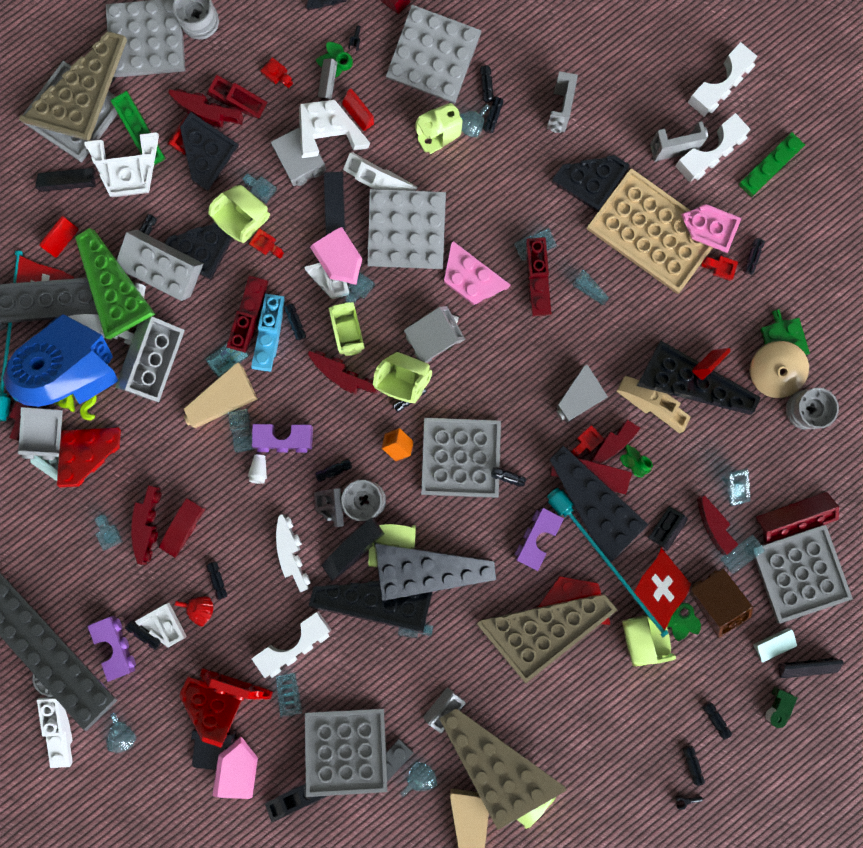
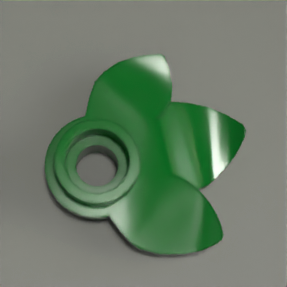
M327 42L328 54L316 59L317 64L321 68L324 59H335L337 61L335 78L340 76L343 71L349 70L353 65L351 55L344 52L340 44L334 42ZM345 60L347 63L341 64V61Z
M626 445L627 454L620 456L622 464L631 469L632 473L637 477H644L645 474L650 473L653 467L651 460L646 456H641L635 448Z
M681 603L673 613L667 627H672L675 639L681 641L686 638L689 632L698 635L701 630V623L694 615V608L689 603ZM682 609L688 610L687 616L681 615Z

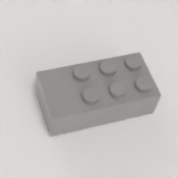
M139 230L126 232L117 258V262L125 273L180 301L191 297L203 266L202 262Z
M152 316L139 323L115 388L159 402L185 330Z

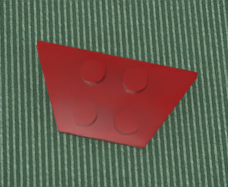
M559 576L536 608L599 595L601 590L598 583ZM609 617L601 624L610 625Z
M205 668L201 669L199 675L209 687L214 688V692L233 694L232 697L237 700L243 701L244 698L271 699L273 694L271 690Z

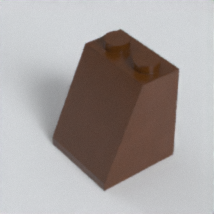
M725 569L721 571L715 570L708 576V579L703 582L702 580L696 582L691 589V596L718 638L749 620L753 611V606Z

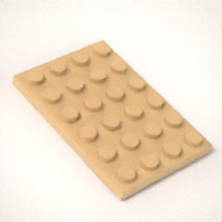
M632 168L587 227L588 231L676 294L681 292L713 248L691 238L681 214L691 210Z

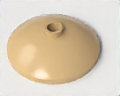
M775 341L764 345L755 353L750 364V377L754 386L764 395L773 398H784L793 395L802 388L809 374V363L805 353L795 344L786 341ZM785 368V374L780 375V370Z

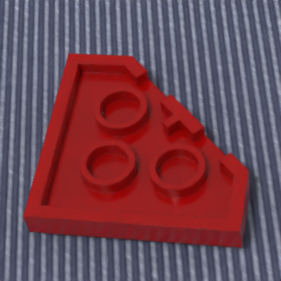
M119 427L61 431L57 486L59 488L79 487L91 472L94 473L111 453H115L120 448L121 430Z
M187 677L180 691V699L201 741L221 748L242 700L233 698V694L227 692L225 694L216 693L213 691L214 688L209 687L205 682Z

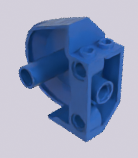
M64 314L54 318L44 329L13 353L7 363L3 376L6 390L15 401L27 406L36 407L53 404L72 394L78 404H81L119 380L113 369L108 366L113 355L102 334Z

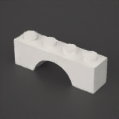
M740 42L723 63L727 71V79L719 84L704 82L691 96L688 104L704 117L708 112L712 114L719 106L717 102L720 99L725 100L731 93L729 89L733 85L737 87L743 80L742 75L745 72L748 74L754 68L755 64L753 62L758 56Z
M735 113L717 130L719 144L716 149L703 152L693 148L678 161L675 167L689 182L694 179L699 180L706 173L704 170L708 167L712 169L720 162L719 158L722 155L726 157L734 150L732 148L734 145H741L748 138L746 135L751 129Z
M319 611L300 624L301 638L294 648L280 650L270 645L252 658L264 678L269 675L273 678L281 672V666L287 664V666L298 660L296 658L298 654L302 652L305 655L314 648L312 646L313 643L316 641L321 643L330 637L328 633L331 631V628Z

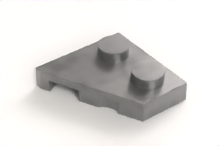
M341 489L314 492L316 512L323 515L327 521H333L335 527L344 526Z

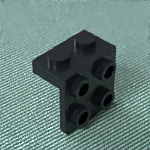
M194 729L191 739H195L192 766L194 768L216 770L218 754L235 742L236 731L229 729L220 748L202 742L196 729Z

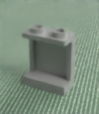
M559 71L553 94L564 96L561 112L551 111L547 129H550L552 132L561 133L566 130L574 98L577 74Z
M698 122L690 135L673 139L667 138L665 129L658 130L650 143L654 162L686 155L693 148L699 150L708 137V131L704 127L703 122Z
M300 127L271 141L272 147L293 186H301L308 179L319 177L326 171L325 163L319 153L318 156L301 157Z
M448 306L438 307L404 330L407 341L415 350L416 358L426 363L432 361V358L454 344L466 340Z
M21 407L17 454L22 455L24 459H34V455L43 456V460H55V457H59L63 410Z

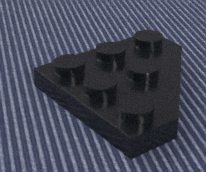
M190 112L180 126L192 182L209 192L239 147V144Z
M615 155L601 159L584 160L575 164H563L552 179V183L596 212H599L630 165Z
M214 222L212 225L198 227L177 236H170L165 244L202 262L203 266L200 275L211 280L233 237L224 232Z

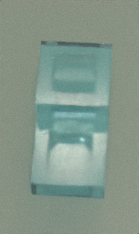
M549 228L514 243L522 261L527 259L526 239L546 237L547 251L557 247Z
M248 410L229 412L234 451L238 453L254 450L255 448H252V428Z
M752 535L728 555L720 558V560L730 573L734 574L763 553L765 549Z

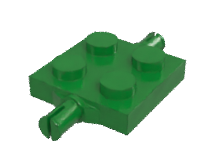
M780 309L772 311L775 323L760 329L764 344L786 341L795 344L805 355H809L810 352L800 318L782 320Z

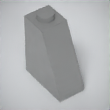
M588 365L581 369L557 405L558 410L556 413L566 423L608 397Z

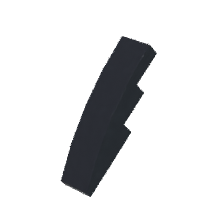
M324 172L327 236L341 227L346 232L343 172Z
M370 518L359 527L321 565L331 581H334L362 558L361 555L373 546L372 544L385 534L374 518Z

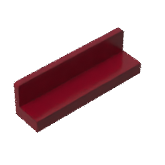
M578 458L611 490L626 495L632 476L630 471ZM551 465L550 475L559 477L555 468Z
M824 492L756 517V521L763 529V540L768 544L839 520V506L828 492Z

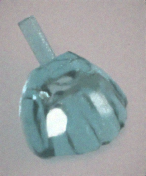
M486 104L479 113L467 111L460 114L463 121L461 131L470 137H478L485 120L482 116L490 106Z
M112 713L110 716L114 725L107 734L106 748L110 752L121 753L131 748L137 738L134 732L123 722L119 723L116 714Z
M416 762L412 766L407 778L409 785L400 795L404 797L411 789L423 792L434 788L437 785V781L431 767L423 762Z

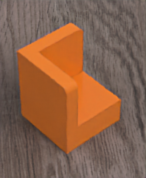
M400 428L384 435L382 449L391 458L398 461L411 456L413 440Z

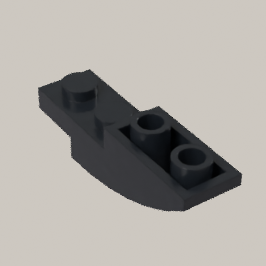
M305 783L264 804L271 823L328 796L306 797Z

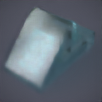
M747 468L728 473L722 477V480L728 486L729 503L732 506L750 502L749 472Z

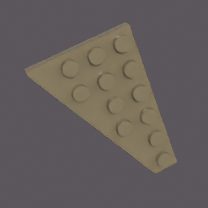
M107 31L100 41L92 46L93 49L85 57L81 56L71 66L70 70L62 75L63 78L55 86L51 85L41 95L40 99L32 104L33 107L24 116L20 115L19 120L26 124L90 141L127 42L126 37Z
M603 593L482 619L477 622V625L522 680L527 683L615 613L617 608Z
M455 709L439 718L497 830L567 791L564 785L460 710Z

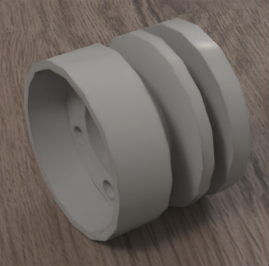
M174 0L173 12L186 35L193 39L201 40L215 33L219 25V16L211 0Z
M824 388L798 391L788 399L786 405V415L789 421L800 429L825 428L836 420L839 413V404L836 397Z
M357 480L350 483L344 489L341 497L342 507L350 518L357 521H368L370 518L378 517L383 512L386 505V495L383 488L377 483L370 480ZM368 496L367 500L370 501L369 504L363 505V500L361 498Z

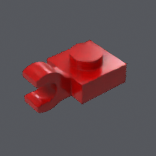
M273 57L260 70L261 74L275 85L279 81L288 89L293 85L292 78L286 74L287 69Z
M261 229L257 231L249 243L251 247L265 256L268 252H271L279 259L284 255L283 250L274 245L276 239Z
M723 256L718 257V260L706 257L701 267L714 269V276L731 281L733 280L738 262Z
M591 425L577 438L580 444L571 452L576 457L585 449L590 453L604 438Z

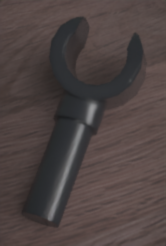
M357 25L354 36L349 38L348 49H350V46H356V51L359 50L361 26Z
M678 795L675 798L676 801H684L682 805L676 806L679 810H684L687 804L703 802L702 796L685 798L682 795Z

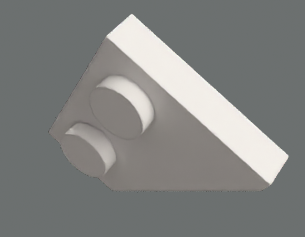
M320 263L304 267L305 271L331 299L350 295L347 282L330 279Z
M170 603L135 621L137 625H142L146 628L149 634L158 638L166 647H170L187 637Z

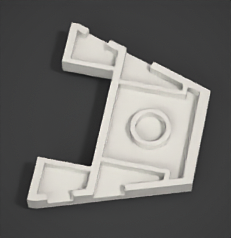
M335 100L300 104L299 123L302 158L318 156L319 149L314 140L316 138L346 134L353 151L369 148L370 142Z
M158 133L140 135L142 155L106 159L104 142L102 140L84 142L110 197L149 193L159 139Z

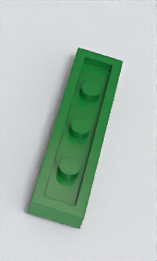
M125 91L113 98L111 102L142 155L140 135L149 134L151 131L129 92ZM157 145L154 166L166 159L159 145Z
M791 132L738 185L752 198L805 144Z

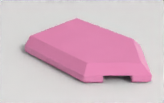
M707 204L681 214L693 240L728 253L741 221L740 217Z
M342 227L311 245V250L330 279L354 285L357 284L362 258Z
M241 736L226 750L224 749L218 754L212 794L214 797L250 799L253 796L258 757Z

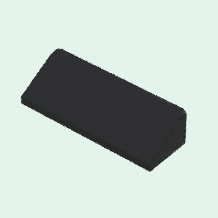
M94 168L38 173L36 180V189L40 192L96 187Z
M838 658L779 663L780 678L837 673L844 662Z

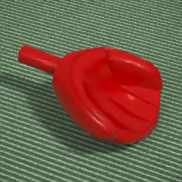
M206 596L190 599L188 603L175 601L174 604L175 606L186 608L189 619L201 627L210 620L213 613V602L210 597Z

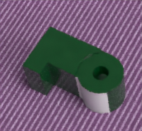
M774 686L771 694L776 697L772 707L767 710L765 717L767 722L775 728H783L791 716L798 697Z

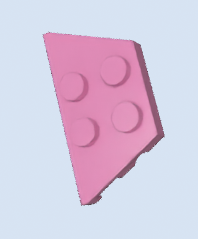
M454 241L452 242L444 278L446 285L473 305L494 296L496 293L509 289L510 284Z

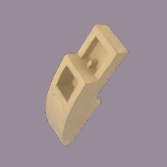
M628 376L623 377L617 389L620 395L644 413L651 411L678 433L685 431L691 417L679 408L680 402L666 393L636 386L639 382L637 379Z

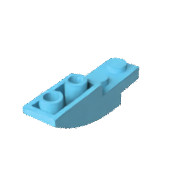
M265 294L258 325L259 333L251 365L252 369L269 372L272 370L281 330L284 296Z

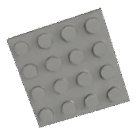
M174 0L106 4L107 31L123 35L127 39L114 78L186 71L183 29L173 12Z
M411 5L386 78L455 104L482 32L474 27Z
M62 61L22 116L33 107L32 104L39 100L41 95L51 85L55 86L63 78L62 75L70 70L71 65ZM109 91L90 141L99 140L118 114L111 102L117 96ZM23 123L81 163L89 154V150L86 149L84 144L87 140Z
M370 189L368 266L443 269L446 192Z
M424 418L421 495L499 498V479L491 477V472L494 467L500 468L501 421Z
M826 525L751 548L777 623L780 624L853 599Z
M384 709L305 713L306 797L387 792Z

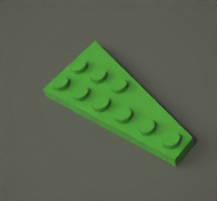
M89 228L75 237L105 338L112 339L155 315L96 231Z

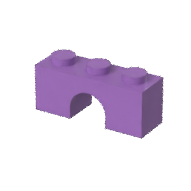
M253 424L252 448L257 449V452H269V449H277L279 453H288V449H296V453H307V449L312 450L313 426L291 425L290 436L287 439L278 440L275 436L274 425Z
M541 508L540 511L536 510L532 518L534 523L531 528L528 527L523 536L525 541L523 545L519 544L514 554L517 556L515 560L538 571L547 553L538 549L536 539L539 534L544 532L556 536L564 518L544 508Z
M116 615L88 626L94 644L108 642L113 648L112 657L101 663L108 682L135 671V659L129 654V643L126 637L122 635V624L116 618Z

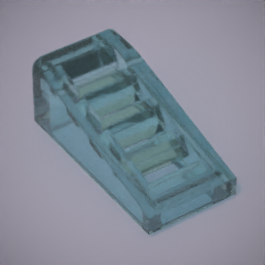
M582 269L573 286L600 304L605 305L609 297L589 274Z
M296 673L276 676L280 716L287 717L302 714ZM292 680V684L282 686V682ZM293 688V692L283 693V690ZM294 697V700L285 702L284 698ZM295 705V708L286 710V706Z

